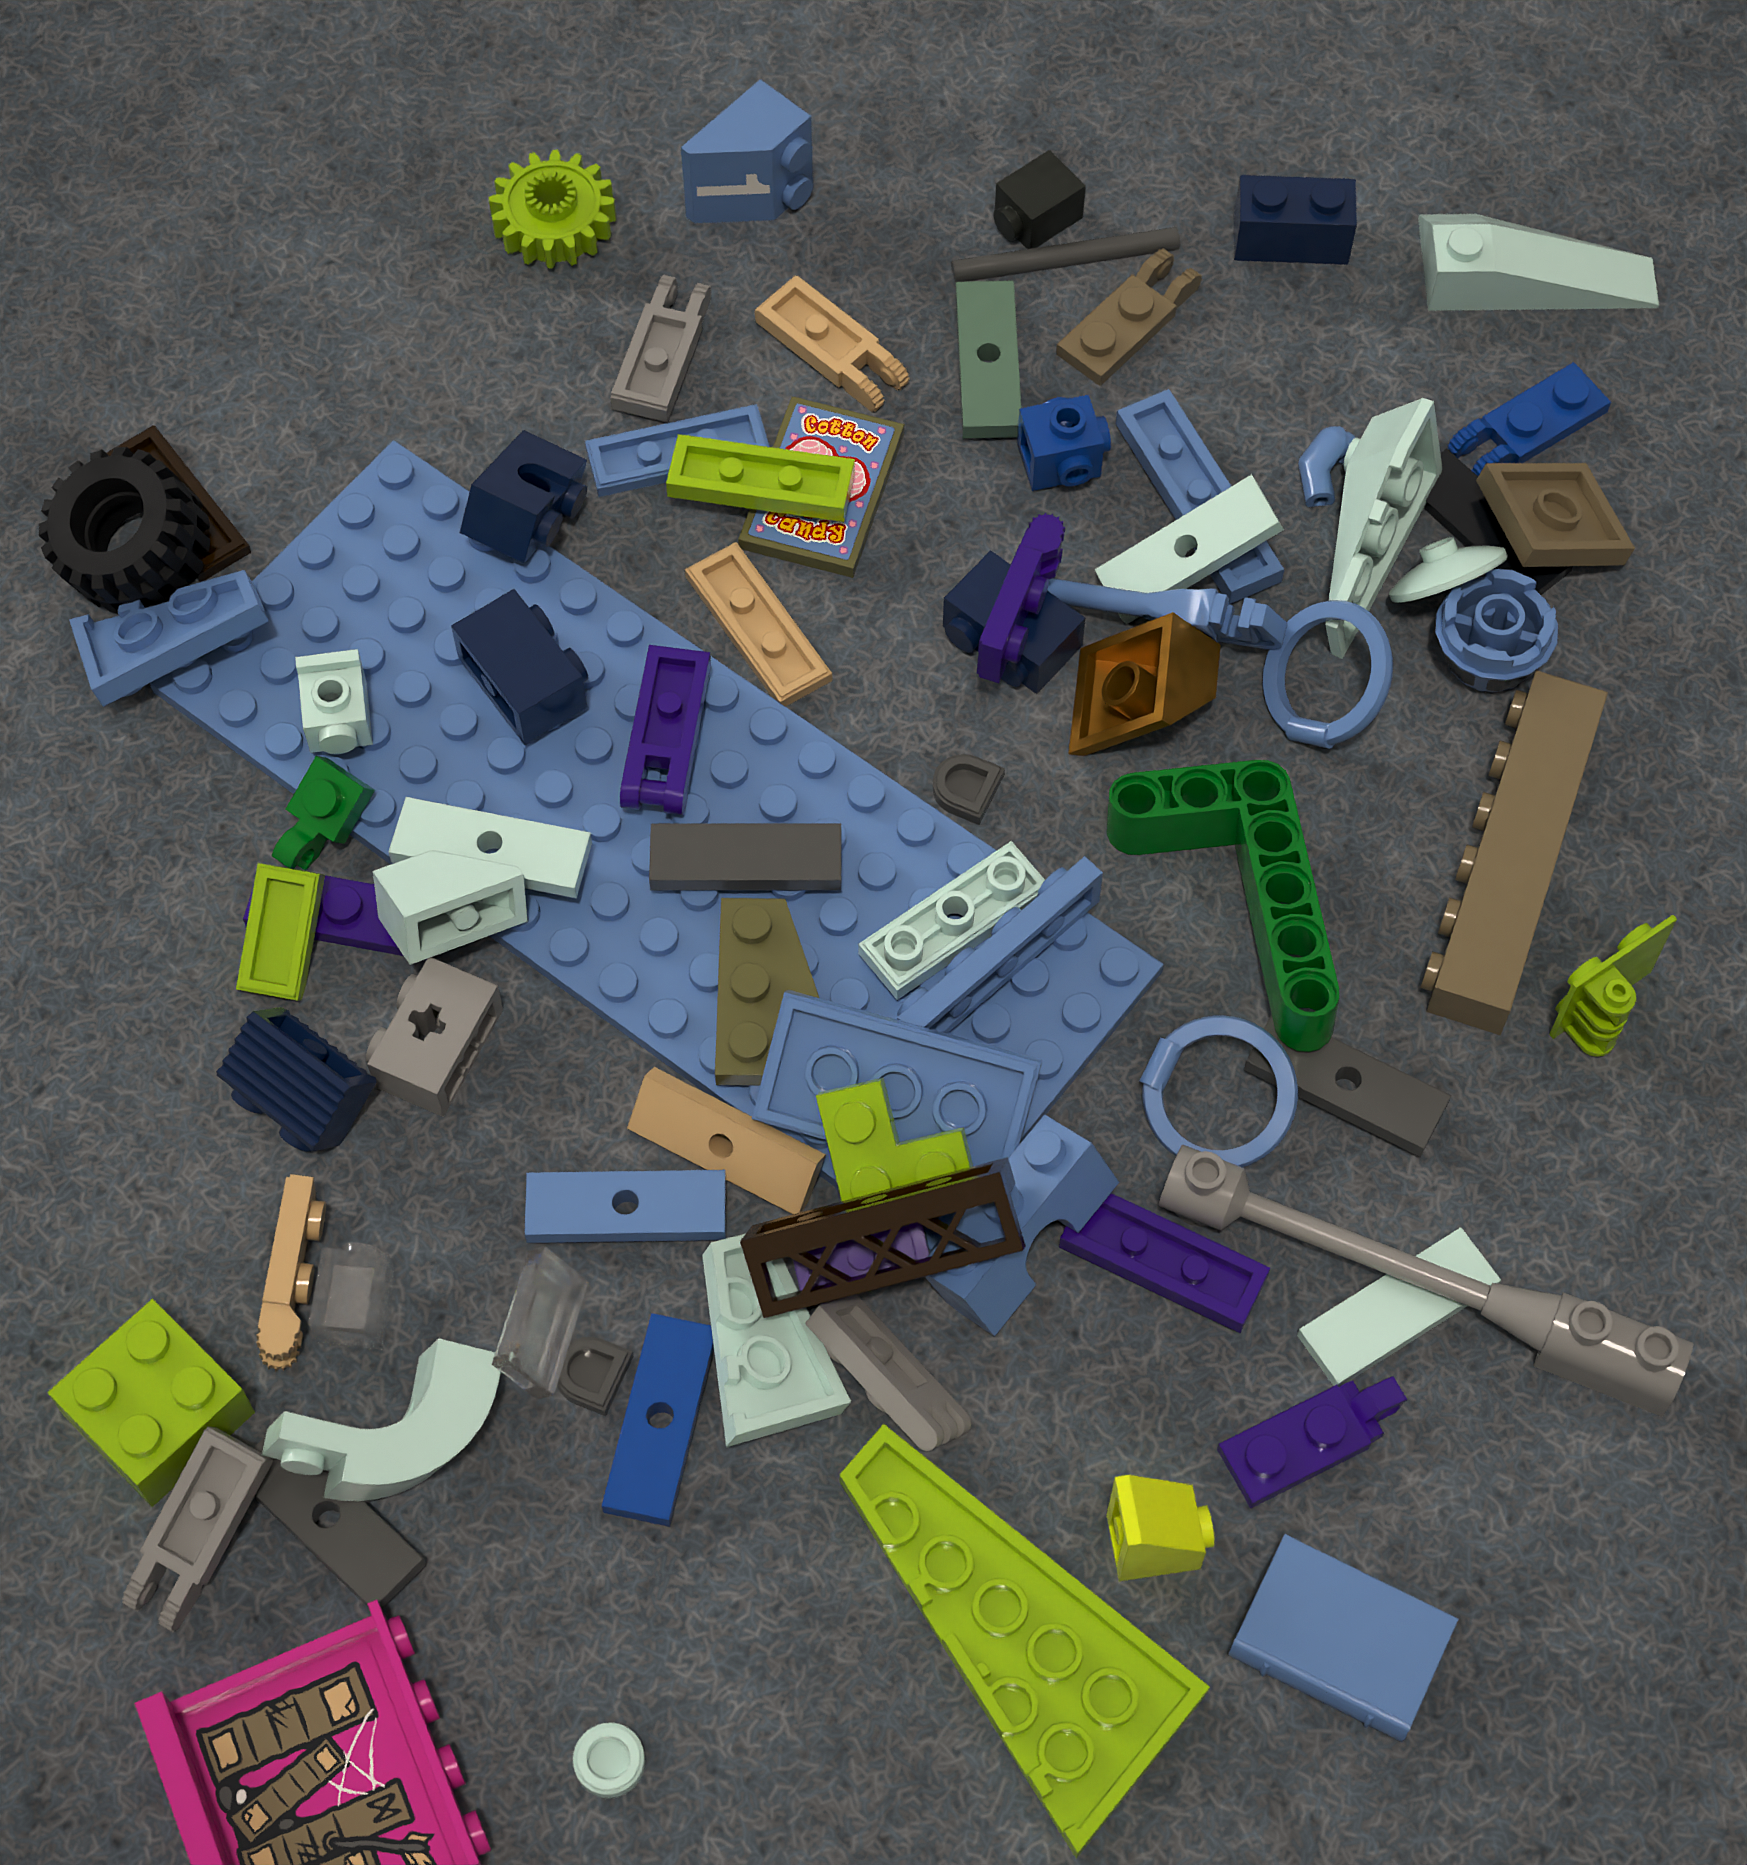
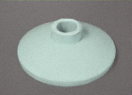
M1454 537L1436 541L1419 550L1423 562L1404 575L1390 590L1389 595L1392 602L1399 603L1417 600L1446 591L1496 568L1507 559V553L1504 548L1495 546L1458 548Z

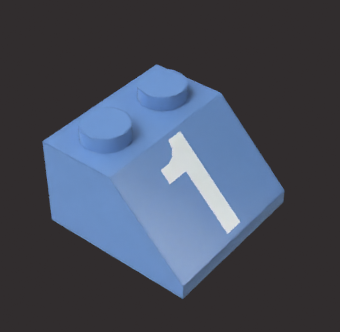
M761 79L757 81L681 147L686 217L693 223L775 220L789 207L793 210L800 208L808 200L813 190L811 115Z

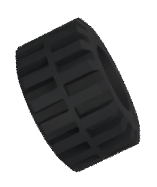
M114 447L111 456L102 449L90 453L91 461L86 464L79 460L68 467L72 474L65 481L58 478L51 488L56 494L53 500L45 499L41 512L48 517L47 521L39 523V537L46 542L41 549L45 559L53 565L52 569L87 600L99 608L102 605L114 614H118L119 605L140 600L145 608L151 604L158 605L168 602L169 596L178 588L189 586L186 580L192 573L200 574L204 563L199 559L200 553L209 552L211 541L203 533L210 528L208 516L201 510L204 505L199 498L159 459L156 460L150 453L140 449L134 454L127 447ZM143 513L141 524L134 536L121 547L107 551L110 538L117 527L129 517Z

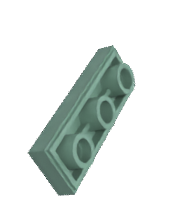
M1014 281L956 282L955 296L963 439L1017 437L1021 392Z

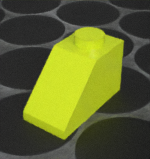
M1134 1475L1115 1477L1106 1515L1119 1581L1201 1569L1206 1554L1205 1548L1214 1547V1531L1208 1506L1197 1507L1193 1485Z

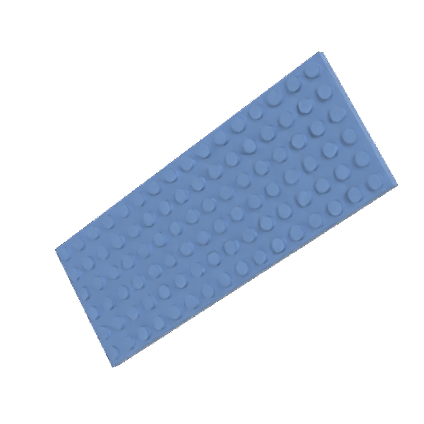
M393 440L252 581L269 622L255 628L247 636L238 640H232L199 657L191 665L178 668L152 681L150 685L153 693L293 794L315 756L330 759L375 789L350 835L390 865L394 863L390 860L389 848L406 797L590 832L592 846L577 898L525 888L528 922L490 935V937L703 1092L750 1116L753 1115L760 1086L716 1085L715 1081L721 898L786 899L820 999L897 1020L900 1006L914 991L922 987L929 990L945 976L947 967L896 1000L858 954V944L997 850L712 656L684 815L664 813L663 806L642 804L640 810L621 808V782L649 645L697 651L703 650L550 546L540 545L525 563H522L459 533L469 491ZM512 589L517 591L528 607L537 604L543 610L554 630L555 635L552 638L563 651L567 648L573 649L588 673V680L583 682L587 708L526 745L520 740L458 658L451 625ZM358 649L367 682L373 745L355 747L353 750L341 754H331L324 751L310 753L303 730L299 678L295 657ZM647 767L645 779L667 781L669 769ZM841 823V890H650L651 824ZM489 849V850L485 851L484 853H487V854L495 853V852H497L499 849ZM1087 912L947 1033L1043 1060L1021 1142L1043 1115L1050 1111L1163 971L1164 964ZM956 913L947 915V917L951 919H960L963 917L962 915ZM983 941L982 943H980L979 945H977V946L974 947L973 949L976 950V949H977L980 945H982L985 941ZM766 1123L826 1154L819 1176L839 1190L827 1140ZM956 1212L935 1218L950 1225ZM925 1227L931 1253L943 1236Z

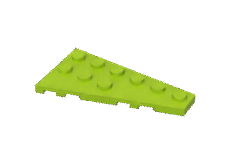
M883 1424L839 1474L840 1484L1077 1859L1205 1698L1210 1686Z

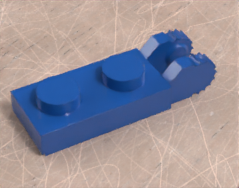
M1573 362L1482 416V419L1478 418L1469 423L1468 426H1464L1463 429L1459 430L1449 440L1448 450L1459 458L1471 453L1476 447L1491 439L1497 447L1476 461L1471 471L1479 476L1486 463H1524L1607 413L1611 401Z

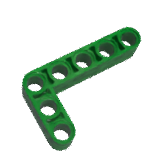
M1249 760L1134 772L1122 775L1115 780L1109 789L1106 834L1110 843L1118 851L1128 855H1144L1235 845L1275 1031L1279 1039L1287 1047L1296 1051L1311 1052L1321 1049L1329 1043L1333 1035L1338 1009L1339 985L1293 789L1286 770L1279 764L1269 760ZM1288 954L1299 955L1301 957H1292ZM1298 1008H1310L1315 1010V1012H1306Z

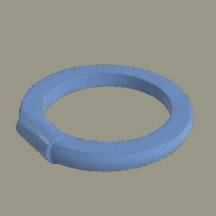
M1329 600L1311 605L1287 621L1282 647L1280 649H1269L1263 670V691L1269 712L1278 726L1286 733V737L1289 740L1330 749L1335 744L1354 737L1375 719L1386 701L1393 676V656L1388 637L1379 621L1368 610L1355 603L1342 600ZM1344 620L1360 630L1369 646L1371 674L1367 688L1357 705L1339 720L1325 723L1299 717L1289 703L1285 688V671L1289 656L1299 639L1314 626L1326 621Z
M1208 1016L1195 1019L1178 1027L1165 1039L1160 1037L1139 1080L1143 1083V1106L1150 1128L1160 1143L1175 1156H1177L1183 1144L1201 1152L1215 1153L1224 1161L1240 1167H1246L1264 1158L1279 1145L1291 1127L1297 1109V1077L1285 1049L1262 1027L1233 1016ZM1227 1036L1251 1044L1268 1060L1277 1082V1103L1270 1122L1255 1139L1234 1149L1210 1150L1192 1144L1174 1128L1164 1106L1163 1091L1183 1050L1189 1045L1208 1037Z

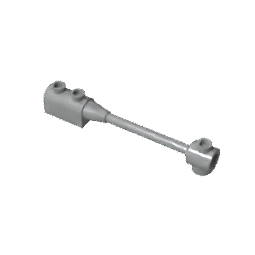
M1182 1144L1159 1201V1207L1175 1212L1183 1222L1189 1225H1208L1218 1230H1223L1232 1222L1242 1217L1481 1311L1480 1314L1538 1351L1534 1367L1663 1417L1673 1402L1691 1357L1693 1342L1675 1336L1666 1328L1652 1327L1608 1310L1599 1302L1585 1301L1564 1292L1558 1295L1492 1283L1490 1286L1250 1192L1245 1168L1224 1161L1212 1152H1201Z

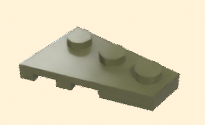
M721 898L715 1055L716 1085L760 1086L784 992L791 990L819 998L786 899Z

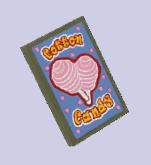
M792 396L773 448L855 459V475L845 522L749 509L738 538L740 548L745 551L854 578L904 436V424Z

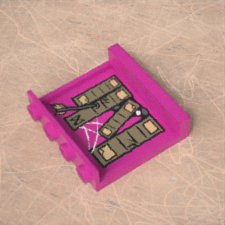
M378 1600L367 1603L371 1612V1616L171 1702L161 1691L135 1703L191 1865H482L479 1856L492 1850L476 1810L462 1815L453 1789L466 1783L451 1745L448 1744L437 1749L428 1724L440 1719L425 1679L412 1684L403 1659L414 1655L415 1652L400 1615L387 1620Z

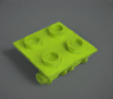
M1671 915L1654 928H1651L1648 923L1641 924L1622 939L1617 946L1619 950L1617 953L1603 962L1598 957H1593L1577 968L1567 980V983L1570 985L1567 995L1555 1007L1558 1016L1549 1035L1554 1039L1566 1031L1586 1054L1594 1057L1609 1054L1614 1048L1616 1040L1636 1003V992L1632 985L1652 972L1677 921L1676 917Z

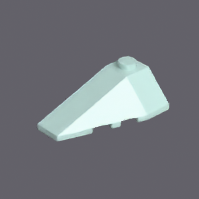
M1421 214L1418 216L1428 311L1659 307L1653 259L1650 257L1478 214Z
M1425 398L1372 417L1361 439L1354 438L1347 449L1344 459L1346 475L1329 600L1348 601L1362 606L1368 611L1370 610L1420 516L1429 493L1442 472L1434 401ZM1344 620L1326 621L1325 626L1330 652L1332 655L1342 659L1359 629Z

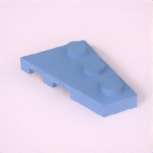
M245 570L178 588L171 595L168 602L145 608L140 600L119 605V616L94 622L89 614L69 619L91 690L103 707L121 697L137 693L143 686L178 668L191 665L199 657L232 640L241 639L250 634L255 628L269 622L256 587Z

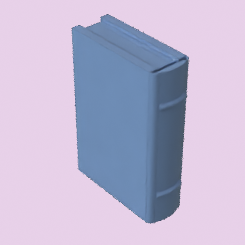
M1284 1534L1228 1656L1260 1671L1261 1676L1268 1675L1363 1722L1365 1728L1371 1726L1403 1742L1415 1719L1458 1618Z

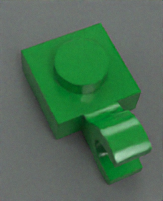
M315 756L285 809L297 817L299 821L282 835L274 847L272 857L288 868L295 869L298 865L306 871L320 856L327 838L336 843L344 844L375 789L330 759Z

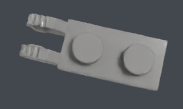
M662 275L651 303H646L612 389L610 400L613 410L668 423L702 332V322L711 301V286L697 283L690 295L685 312L670 309L677 297V278Z
M207 1427L139 1551L143 1553V1556L131 1577L130 1583L127 1585L122 1603L137 1612L139 1609L141 1610L153 1597L156 1586L165 1574L166 1567L180 1576L163 1605L158 1624L173 1633L175 1630L177 1631L200 1597L202 1585L208 1584L267 1474L273 1459L262 1456L261 1452L216 1427Z

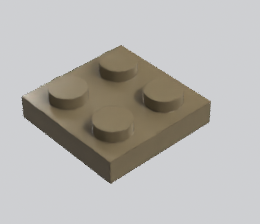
M1486 463L1476 480L1523 567L1625 565L1635 549L1587 463Z

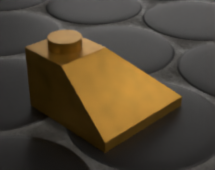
M1172 612L1081 647L1068 754L1086 756L1170 726L1215 699L1221 645Z

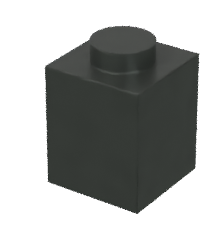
M1048 150L996 183L994 222L1006 239L1013 241L1017 238L1027 249L1037 248L1083 218L1086 185Z

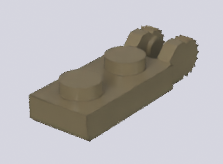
M1164 248L1159 249L1143 263L1136 276L1132 274L1057 343L1056 355L1094 383L1101 386L1175 317L1176 309L1198 290V287L1201 285L1202 275L1192 268L1186 269L1185 272H1182L1180 276L1171 282L1164 296H1162L1151 287L1169 273L1175 256Z

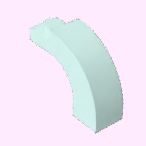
M438 1338L419 1356L411 1401L401 1421L383 1428L359 1429L284 1411L267 1429L262 1456L281 1460V1467L297 1474L318 1475L323 1470L329 1471L324 1498L340 1501L376 1500L411 1489L425 1481L455 1457L481 1428L496 1395L503 1354Z

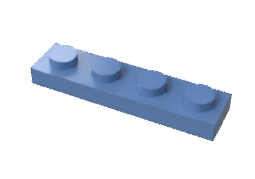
M1170 389L1117 410L1116 425L1175 520L1231 487ZM1267 541L1210 575L1221 593L1227 594L1229 598L1228 603L1232 604L1244 597L1282 582L1284 568Z
M1085 856L1068 871L1064 867L1054 871L1040 886L1037 893L1038 896L1022 910L1014 907L1006 912L993 927L992 936L976 950L972 947H967L957 954L947 966L945 976L929 990L922 987L914 991L900 1006L897 1020L949 1033L1099 903L1103 872Z

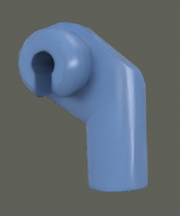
M1330 426L1321 430L1299 458L1298 466L1307 507L1332 505L1335 502L1330 470L1336 463L1344 464L1347 449L1351 441L1356 438L1352 433L1345 432V429L1341 426Z

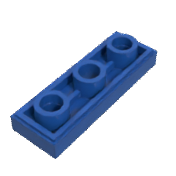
M651 1313L602 1502L603 1513L670 1527L714 1353L711 1325ZM657 1413H667L673 1417L672 1422L665 1428H655L649 1424L651 1417Z

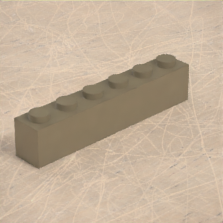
M1537 670L1528 693L1520 690L1515 691L1505 722L1506 726L1516 728L1512 744L1499 741L1488 775L1500 779L1495 795L1483 792L1472 828L1484 832L1478 848L1466 844L1455 878L1456 881L1467 884L1462 901L1449 897L1438 934L1450 937L1444 955L1432 951L1420 987L1432 991L1426 1012L1501 1035L1513 1005L1608 692Z

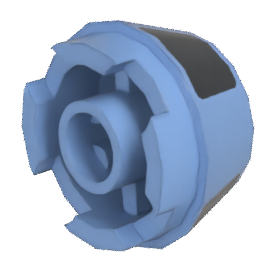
M1492 569L1485 573V577L1472 579L1456 586L1446 595L1436 612L1435 633L1451 672L1463 684L1476 690L1487 692L1513 689L1548 661L1557 645L1558 623L1555 618L1556 610L1554 607L1551 609L1547 601L1535 590L1537 582L1534 579L1514 570Z

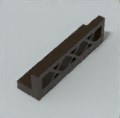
M1008 1157L752 1225L740 1240V1244L763 1317H771L1023 1251L1026 1245L1010 1195L1015 1185V1179ZM995 1202L1005 1237L980 1243L958 1231L956 1227L966 1209ZM956 1212L950 1225L935 1218ZM918 1222L943 1237L932 1256L915 1260L891 1246L901 1226ZM891 1229L884 1242L871 1235ZM852 1239L878 1253L868 1272L854 1277H850L827 1264L836 1244ZM949 1240L963 1247L943 1253ZM826 1246L820 1259L806 1252ZM788 1256L813 1270L803 1290L776 1297L766 1262ZM884 1257L897 1264L896 1266L878 1270ZM819 1275L832 1281L831 1283L813 1287Z

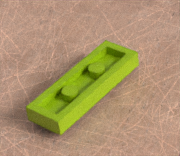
M678 434L666 481L667 497L845 522L855 475V459Z

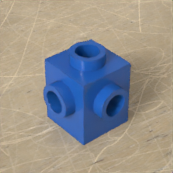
M1089 395L1069 399L1057 397L1040 405L1019 409L1017 444L1032 491L1058 485L1077 486L1087 482L1089 479L1101 477L1103 453L1111 450V437L1105 417H1096Z

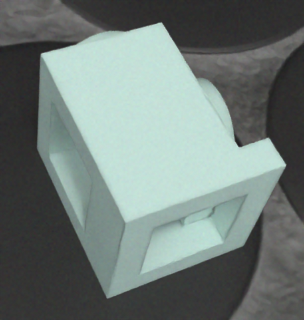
M358 649L295 657L299 678L303 730L310 753L324 751L331 754H341L349 752L355 747L373 745L367 682Z

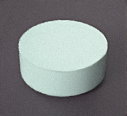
M602 1723L590 1728L580 1737L573 1753V1766L580 1784L588 1792L598 1797L614 1798L628 1793L638 1784L645 1768V1754L639 1738L632 1730L617 1723Z

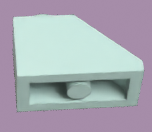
M430 850L373 871L378 918L410 965L528 922L524 874L517 866Z

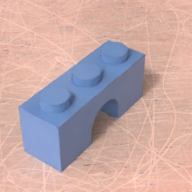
M1045 1114L1008 1158L1015 1179V1185L1010 1195L1026 1246L1024 1250L925 1276L946 1303L993 1336L999 1332L1036 1286V1283L1027 1272L1026 1259L1029 1248L1038 1233L1055 1220L1079 1233L1119 1183L1091 1142ZM995 1202L966 1209L956 1227L958 1231L980 1243L1005 1237ZM949 1240L943 1253L963 1247ZM937 1246L933 1249V1251L929 1254L928 1257L933 1255Z

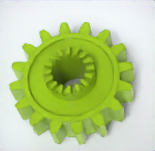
M552 150L549 160L541 161L539 156L533 152L529 154V166L523 168L519 164L512 162L508 165L510 179L500 177L495 179L496 195L489 196L494 235L496 238H503L505 251L508 254L519 250L523 254L525 264L529 265L534 260L545 262L547 268H553L556 262L568 261L572 266L577 264V257L585 252L593 256L598 253L596 243L598 239H610V223L616 221L612 183L610 179L602 180L601 168L597 163L583 169L581 154L576 153L566 162L561 161L559 150Z

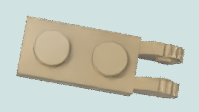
M798 275L790 279L755 309V322L838 388L843 386L849 395L871 412L879 409L885 400L877 385L860 371L862 367L868 364L874 373L896 390H900L909 382V373H907L906 368L902 365L903 363H900L898 359H895L890 352L883 348L876 336Z
M290 1174V1177H286L258 1323V1331L260 1333L256 1334L258 1340L256 1343L260 1350L259 1357L263 1359V1365H268V1369L274 1368L275 1372L278 1369L285 1371L286 1367L291 1368V1364L297 1362L296 1356L300 1355L297 1349L301 1348L303 1333L301 1331V1320L294 1312L296 1303H309L314 1278V1264L304 1263L308 1240L320 1241L326 1213V1202L316 1200L314 1177Z

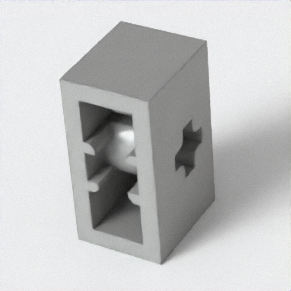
M430 957L427 958L418 976L411 974L403 983L397 998L398 1011L387 1029L381 1027L374 1034L367 1049L366 1062L371 1076L376 1077L377 1083L375 1088L444 1117L499 1019L503 1006L498 985ZM440 1028L442 1033L438 1034L435 1030ZM420 1034H423V1035L426 1036L425 1039H424V1041H423V1040H420V1038H419V1035H420Z

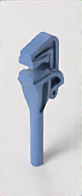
M1054 578L1049 579L1047 591L1069 606L1139 616L1148 620H1154L1174 612L1217 643L1225 642L1262 649H1280L1287 628V622L1267 604L1256 603V599L1244 597L1240 616L1233 615L1235 608L1228 603L1229 598L1227 594H1220L1217 589H1175L1144 593Z

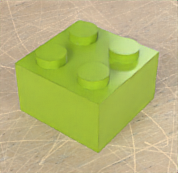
M153 1298L47 1392L62 1415L151 1507L174 1488L207 1427H216L231 1435L255 1413L243 1389Z

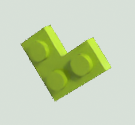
M884 1077L822 1091L816 1095L842 1201L973 1166L964 1127L899 1142Z

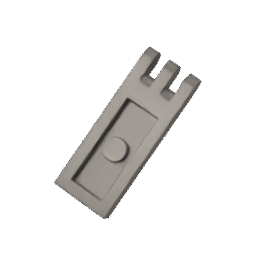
M857 1294L819 1305L806 1321L807 1327L824 1344L830 1358L842 1364L865 1389L870 1402L879 1410L887 1413L920 1449L930 1451L969 1432L971 1419L968 1413Z

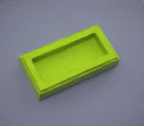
M264 863L257 864L236 990L296 1001L302 1000L307 983L325 874Z

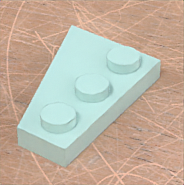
M745 1234L711 1242L702 1255L726 1447L840 1415L851 1403L824 1344L805 1324L810 1318L806 1307L767 1318L763 1317L740 1244V1240ZM783 1258L766 1262L776 1297L798 1291Z

